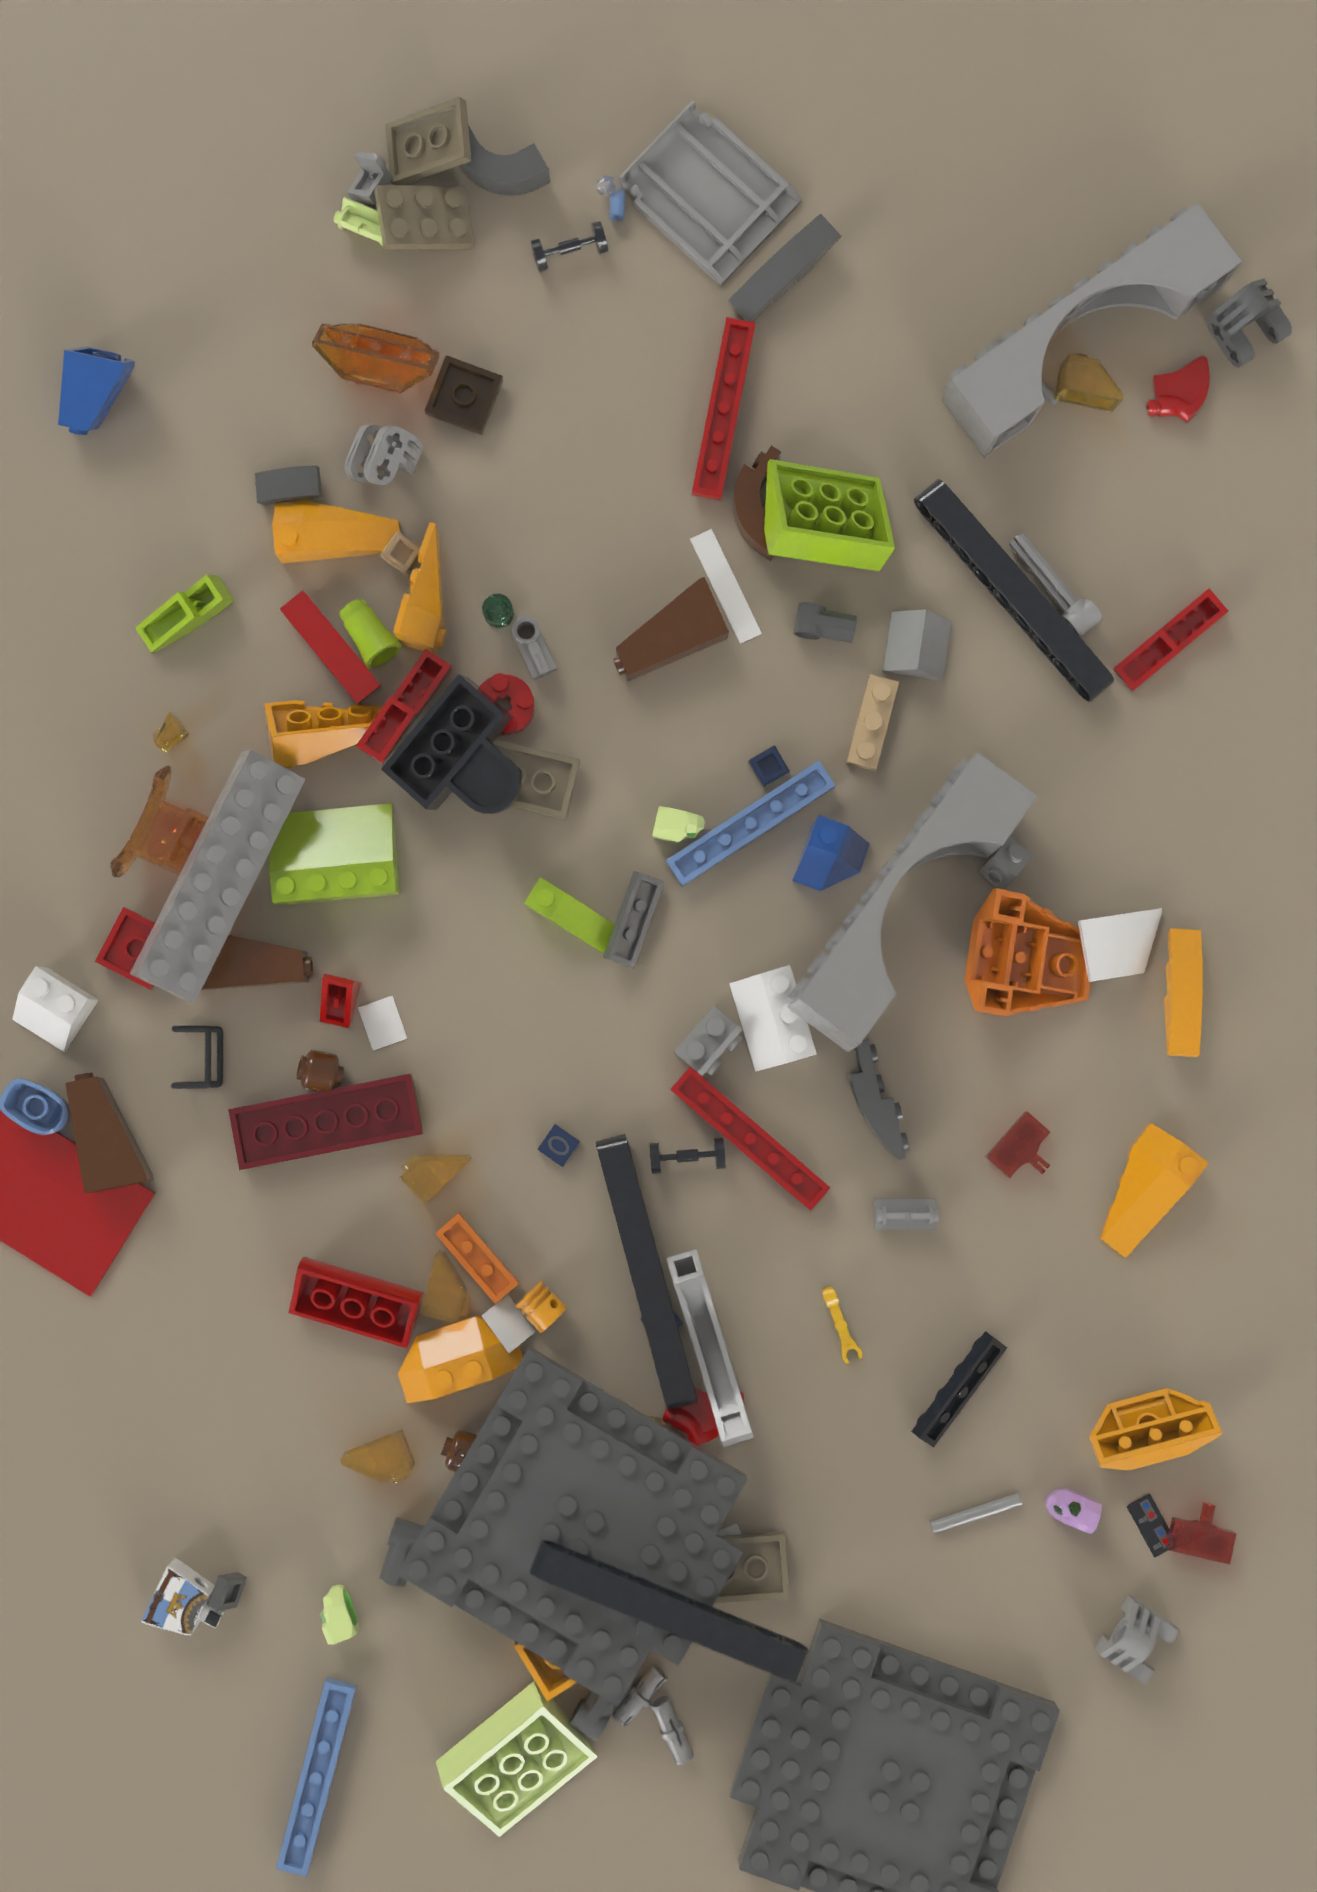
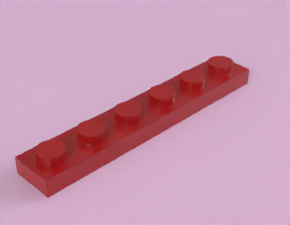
M726 317L692 496L718 501L722 499L755 331V322Z
M690 1066L671 1087L670 1090L810 1211L831 1188Z

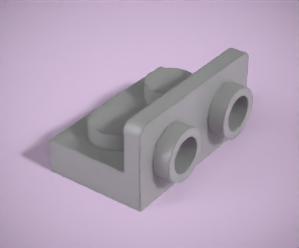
M713 1006L674 1053L701 1076L706 1072L712 1075L723 1062L719 1059V1056L725 1049L731 1052L742 1040V1037L738 1035L742 1028Z

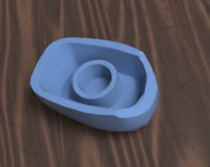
M19 1078L12 1080L0 1098L1 1111L18 1125L36 1134L47 1135L62 1130L69 1122L71 1116L69 1103L61 1095L27 1079Z

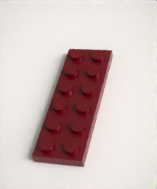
M412 1073L334 1088L330 1092L319 1091L228 1109L239 1170L424 1134Z

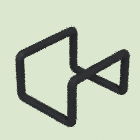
M173 1026L171 1028L173 1032H205V1082H174L171 1084V1087L173 1089L220 1087L223 1084V1029L219 1026ZM212 1032H217V1081H211Z

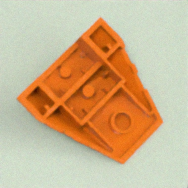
M998 888L992 890L973 919L964 977L975 1011L1009 1016L1015 1013L1089 1000L1091 982H1088L1079 928L1053 915L1052 911L1032 902L1031 898L1025 894Z

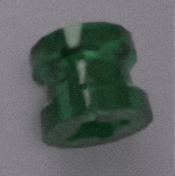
M499 593L492 594L484 600L482 612L486 622L496 629H503L509 626L514 618V610L510 599Z

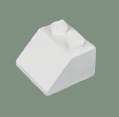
M35 966L18 993L12 1020L63 1052H66L97 1004L98 999L49 968Z

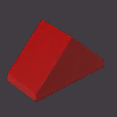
M324 973L322 977L319 1021L350 1028L361 982Z

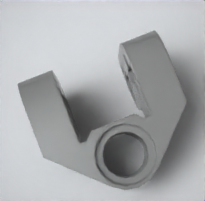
M365 424L356 433L345 461V473L353 481H369L373 484L386 485L393 480L397 469L409 474L414 473L424 449V444L417 436L400 427H381L376 424ZM368 434L373 435L374 442L372 445L366 439ZM356 463H361L364 473H358V469L355 468ZM378 465H381V469L384 470L383 476L378 475L376 471Z
M1128 1594L1120 1607L1125 1613L1124 1618L1120 1620L1111 1637L1105 1634L1101 1636L1095 1649L1102 1657L1107 1658L1123 1671L1147 1684L1155 1670L1144 1660L1147 1659L1153 1650L1156 1636L1158 1635L1172 1644L1178 1636L1180 1629Z

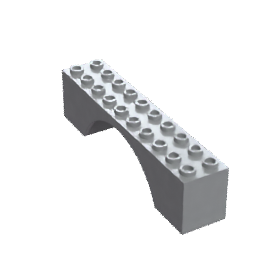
M1199 203L1189 210L1186 207L1180 209L1171 217V222L1165 227L1161 224L1156 226L1147 234V240L1140 245L1137 242L1131 244L1122 252L1121 255L1123 257L1116 262L1112 259L1107 261L1098 269V274L1092 279L1088 277L1083 278L1073 287L1074 292L1067 297L1063 294L1058 296L1048 305L1049 309L1043 314L1039 312L1034 313L1024 322L1025 327L1017 332L1014 329L1009 331L999 340L1000 344L991 350L990 347L985 348L975 357L973 364L968 367L964 364L950 375L951 380L945 386L946 391L942 402L983 457H986L1033 423L1045 403L1042 391V366L1047 346L1058 332L1068 324L1090 312L1116 306L1147 308L1177 320L1226 284L1242 260Z
M978 752L970 760L965 757L955 767L947 778L948 781L942 789H939L930 801L929 807L912 826L914 829L904 837L895 849L899 855L894 853L877 874L881 877V880L877 877L860 897L864 903L859 902L843 920L842 923L846 928L840 927L824 947L828 950L827 954L822 952L806 972L811 976L808 979L804 977L801 982L799 981L788 996L792 999V1002L787 1008L847 1052L862 1043L896 995L888 979L882 959L881 926L887 902L899 880L904 874L918 865L940 857L973 855L988 858L1006 842L1038 797Z

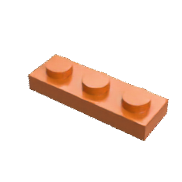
M460 1212L435 1233L495 1304L520 1283Z

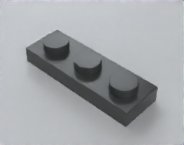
M637 871L633 872L603 958L635 968L665 882Z

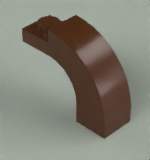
M772 445L766 454L762 451L759 453L752 468L746 464L743 465L737 478L733 500L734 518L739 532L754 551L769 561L773 559L774 555H768L764 532L765 509L761 503L760 491L767 481L768 461L770 459L780 460L781 451Z

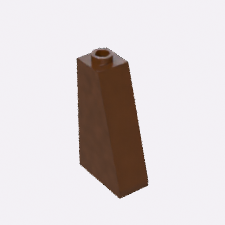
M705 577L698 579L616 647L617 657L613 658V662L619 675L625 674L627 680L630 681L728 639L729 631Z
M228 935L201 991L309 982V975H313L312 957H308L306 951Z
M93 1073L75 1075V1081L65 1083L84 1193L92 1194L154 1181L153 1174L104 1078L94 1077Z

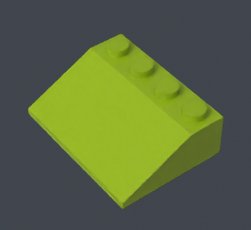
M773 459L768 461L764 526L768 555L873 571L881 570L894 551L895 544L880 478Z
M393 804L289 813L270 850L269 874L272 903L282 906L401 894Z

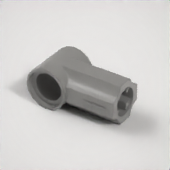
M528 616L518 618L512 628L513 639L521 652L532 679L542 678L557 670L537 621ZM522 626H530L534 629L535 634L530 639H522L518 635V630Z

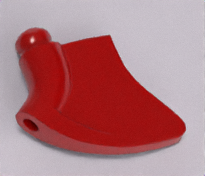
M1200 356L1175 372L1154 375L1153 389L1155 400L1151 399L1146 403V409H1149L1147 414L1151 417L1158 415V417L1176 416L1185 423L1191 421L1201 409L1209 390L1210 371L1207 358Z
M694 1388L698 1403L667 1411V1408H665L662 1421L671 1424V1427L683 1432L690 1442L698 1446L717 1438L719 1431L708 1393ZM740 1391L742 1400H744V1393Z

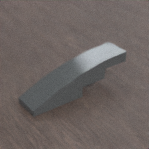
M819 214L756 271L728 301L746 321L753 322L771 302L775 303L795 281L799 282L842 236L822 214Z

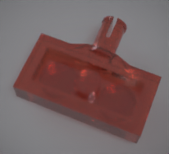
M1025 1111L988 1152L985 1158L1008 1178H1011L1019 1167L1028 1162L1040 1174H1043L1046 1171L1044 1168L1048 1169L1050 1164L1039 1156L1037 1152L1041 1142L1049 1135L1050 1131L1028 1111Z
M1202 1502L1199 1520L1189 1521L1172 1517L1166 1548L1169 1551L1230 1565L1237 1534L1232 1530L1219 1528L1212 1524L1216 1505Z

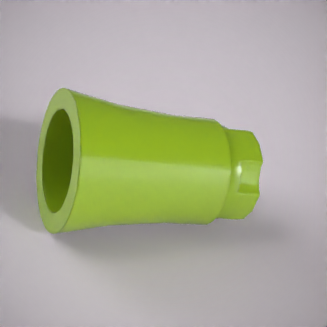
M364 599L353 600L340 611L339 616L344 622V627L352 637L368 669L381 667L399 654L403 647L402 643L386 628L372 607H369Z

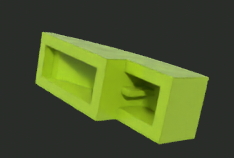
M206 574L186 592L178 591L137 625L135 629L150 652L155 653L203 625L235 600L218 575Z

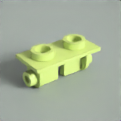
M343 197L341 212L337 211L334 216V223L338 224V228H346L380 242V245L383 246L378 211Z

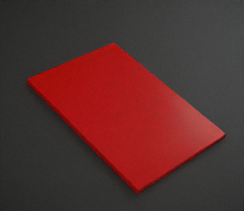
M0 1110V1241L91 1297L156 1192L140 1183L92 1194L84 1193L75 1142L59 1132L47 1135L33 1133L12 1121Z

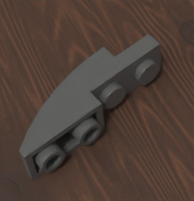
M864 1039L859 1046L854 1048L859 1072L847 1074L853 1096L865 1122L880 1143L895 1158L899 1160L906 1159L905 1151H909V1143L906 1133L900 1132L898 1121L903 1120L900 1103H894L893 1097H880V1093L884 1092V1085L881 1074L876 1075L874 1063L878 1062L876 1047L874 1044L870 1045L868 1039Z

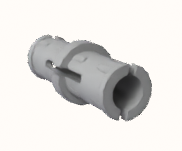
M652 1665L641 1681L629 1688V1694L612 1712L614 1719L621 1726L627 1728L639 1711L651 1704L650 1699L668 1680L667 1675L658 1666Z
M660 1697L650 1705L661 1728L659 1734L662 1740L667 1742L675 1764H685L693 1758L694 1754L691 1752L684 1736V1725L681 1721L677 1720L669 1697Z

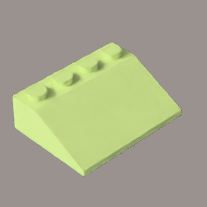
M533 1681L436 1761L443 1789L500 1837L597 1757V1754L582 1734L569 1724L570 1719L552 1698L547 1702L536 1682Z

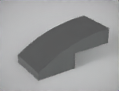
M319 466L287 467L255 473L257 503L265 506L286 500L298 501L322 497Z

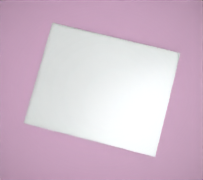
M393 996L358 1008L373 1051L408 1039Z
M506 1295L482 1315V1318L508 1353L512 1352L535 1332L524 1315L515 1307V1303L509 1295Z

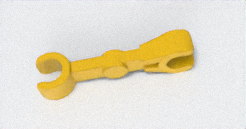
M831 1286L822 1289L821 1293L832 1315L834 1327L840 1337L842 1359L846 1364H849L846 1353L850 1349H855L859 1360L862 1359V1351L851 1338L847 1329V1323L838 1305L839 1301L835 1290Z

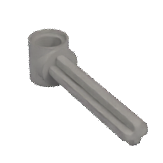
M1021 533L1012 539L1010 547L1063 610L1064 613L1061 616L1079 637L1102 620V615L1097 606L1087 598L1078 600L1025 534Z

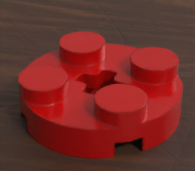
M497 673L491 678L486 679L479 686L496 702L499 699L504 700L506 697L511 699L509 704L512 706V709L506 711L514 718L499 736L516 734L523 731L530 724L535 712L534 697L529 686L522 679L514 675Z

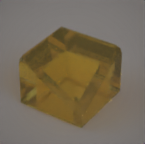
M170 711L162 727L153 733V740L158 748L167 752L189 736V732L180 719Z

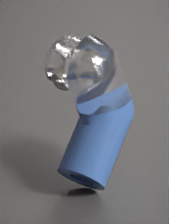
M605 175L596 181L595 189L597 193H600L602 196L606 195L610 199L609 218L614 221H621L624 219L625 191L614 177Z

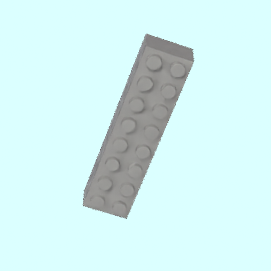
M251 749L241 752L130 975L185 1001L195 1003L306 780L305 778Z

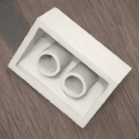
M790 965L729 984L755 1072L817 1054L808 1023L787 1008L792 1002V999L788 996L796 986Z

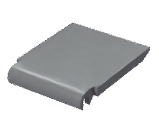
M691 101L618 177L621 187L634 199L633 207L720 286L802 202V199L791 185L716 117L710 120L706 111L700 114L696 109L695 101Z

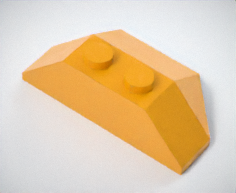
M474 1316L417 1335L398 1372V1376L407 1403L432 1400L493 1380L516 1369L523 1358L520 1345L508 1353L485 1320Z
M1165 1388L1107 1404L1089 1439L1100 1468L1129 1471L1189 1455L1221 1436L1222 1430L1210 1403L1202 1400L1199 1401L1183 1393Z

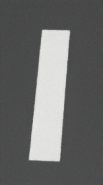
M712 529L690 538L739 643L741 644L762 634Z

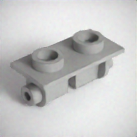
M936 1198L874 1199V1230H936V1221H939Z

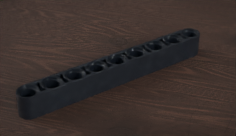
M937 479L914 498V503L920 513L1084 700L1091 702L1114 683V678L1106 666L942 480Z
M626 1134L596 1141L600 1163L667 1411L698 1403Z
M541 1541L529 1571L534 1577L791 1682H797L809 1651L805 1645L791 1638L552 1541Z

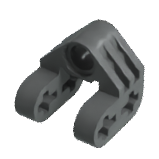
M1265 279L1253 281L1244 286L1214 310L1207 321L1210 333L1228 360L1238 368L1254 358L1253 347L1242 331L1245 326L1256 321L1269 341L1275 344L1292 333L1291 324L1280 308L1281 302L1279 299H1274L1272 289H1267L1266 285L1268 283Z

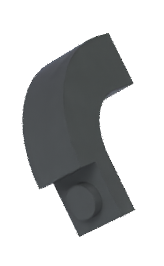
M469 126L471 161L459 166L473 183L489 192L509 196L527 194L550 183L549 168L534 143L514 154L497 155L487 151L480 145Z

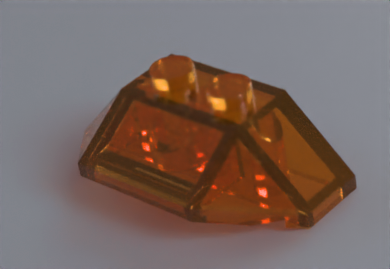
M360 323L337 324L334 326L331 324H321L312 341V347L342 379L398 393L404 392L431 376L440 355L439 351L432 349L418 337Z

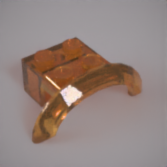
M165 766L155 773L151 792L143 813L126 845L110 863L112 875L116 878L124 875L137 857L176 875H180L208 819L207 816L187 808L183 810L165 802L172 773L170 766Z

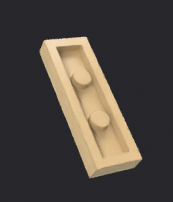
M869 675L846 764L876 771L899 685L898 681Z

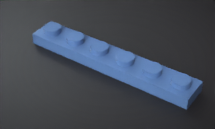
M818 760L668 858L666 863L683 887L821 797L836 785Z
M328 1677L325 1680L276 1867L278 1870L307 1877L357 1688L355 1684Z

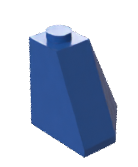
M91 347L64 350L58 425L69 427L70 433L87 435L88 431L99 429L133 371L135 361L127 358L121 361L120 354Z
M818 815L809 831L792 881L822 891L860 873L870 844L848 825Z

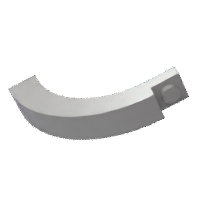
M697 1249L668 1257L666 1259L694 1346L722 1445L726 1447L754 1438Z

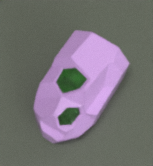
M1061 1488L1052 1491L1045 1501L1050 1515L1062 1523L1089 1534L1096 1530L1102 1511V1504L1098 1500L1068 1488Z

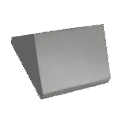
M927 609L892 612L883 672L943 681L952 621Z

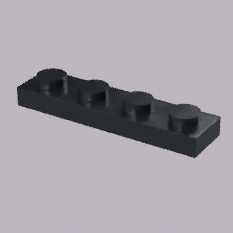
M985 1331L974 1342L971 1351L963 1362L956 1366L952 1377L946 1385L937 1392L935 1400L926 1412L920 1415L911 1432L919 1439L935 1447L1008 1347Z

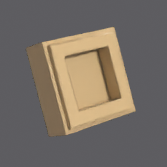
M396 531L379 556L401 573L406 574L417 559L420 547L401 532Z

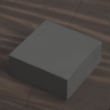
M238 1572L218 1575L208 1606L216 1611L237 1607L247 1577Z

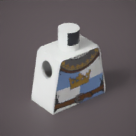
M175 1558L167 1566L141 1622L176 1633L191 1635L200 1621L216 1628L225 1610L216 1611L208 1606L215 1587L214 1584Z

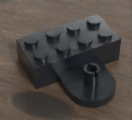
M458 674L381 770L426 810H437L453 792L466 805L477 812L484 814L501 813L509 809L516 802L521 791L522 781L516 764L495 746L493 742L514 717L469 677Z

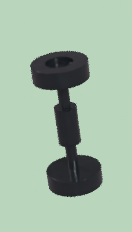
M601 221L591 223L593 236L581 240L578 237L558 243L557 247L543 250L540 239L530 241L538 271L548 269L546 256L556 253L561 255L581 250V246L595 242L599 254L608 252L607 240Z
M714 1138L715 1151L698 1152V1149L676 1150V1154L660 1155L659 1143H649L652 1174H660V1161L677 1160V1163L699 1161V1158L715 1157L716 1169L726 1168L723 1138Z

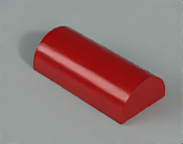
M304 1256L297 1267L288 1313L408 1348L419 1317L424 1292Z

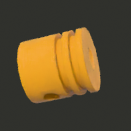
M542 1280L515 1305L517 1309H522L520 1311L522 1314H527L525 1318L540 1333L545 1331L567 1309V1306L553 1291L548 1292L550 1288L548 1286L544 1287Z

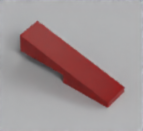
M1210 588L1207 589L1113 668L1114 671L1134 691L1229 612V610Z
M303 590L280 608V611L357 704L381 687L377 679Z
M425 649L393 697L390 695L356 747L383 764L450 675L452 666Z

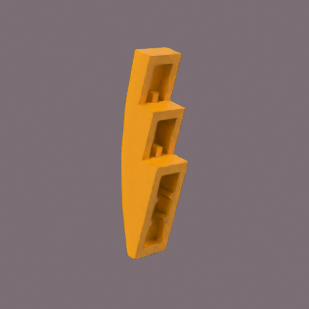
M1170 928L1167 933L1169 962L1166 965L1167 995L1164 998L1167 1055L1198 1057L1200 1055L1203 999L1201 930Z

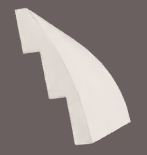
M1162 908L1078 921L1088 982L1144 973L1162 915Z

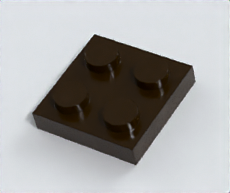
M446 355L426 405L425 413L428 416L483 435L503 383V376Z

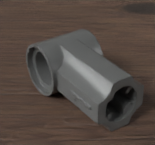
M802 602L798 606L793 634L804 639L817 640L821 637L852 643L857 616L829 611L819 604Z
M396 1517L387 1544L390 1546L379 1579L393 1586H405L407 1580L398 1576L397 1573L424 1525Z
M590 1691L586 1699L582 1698L574 1709L569 1724L596 1741L603 1733L610 1718L609 1714L615 1705Z

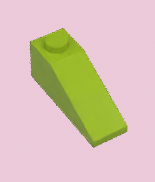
M540 877L524 904L604 954L615 924Z

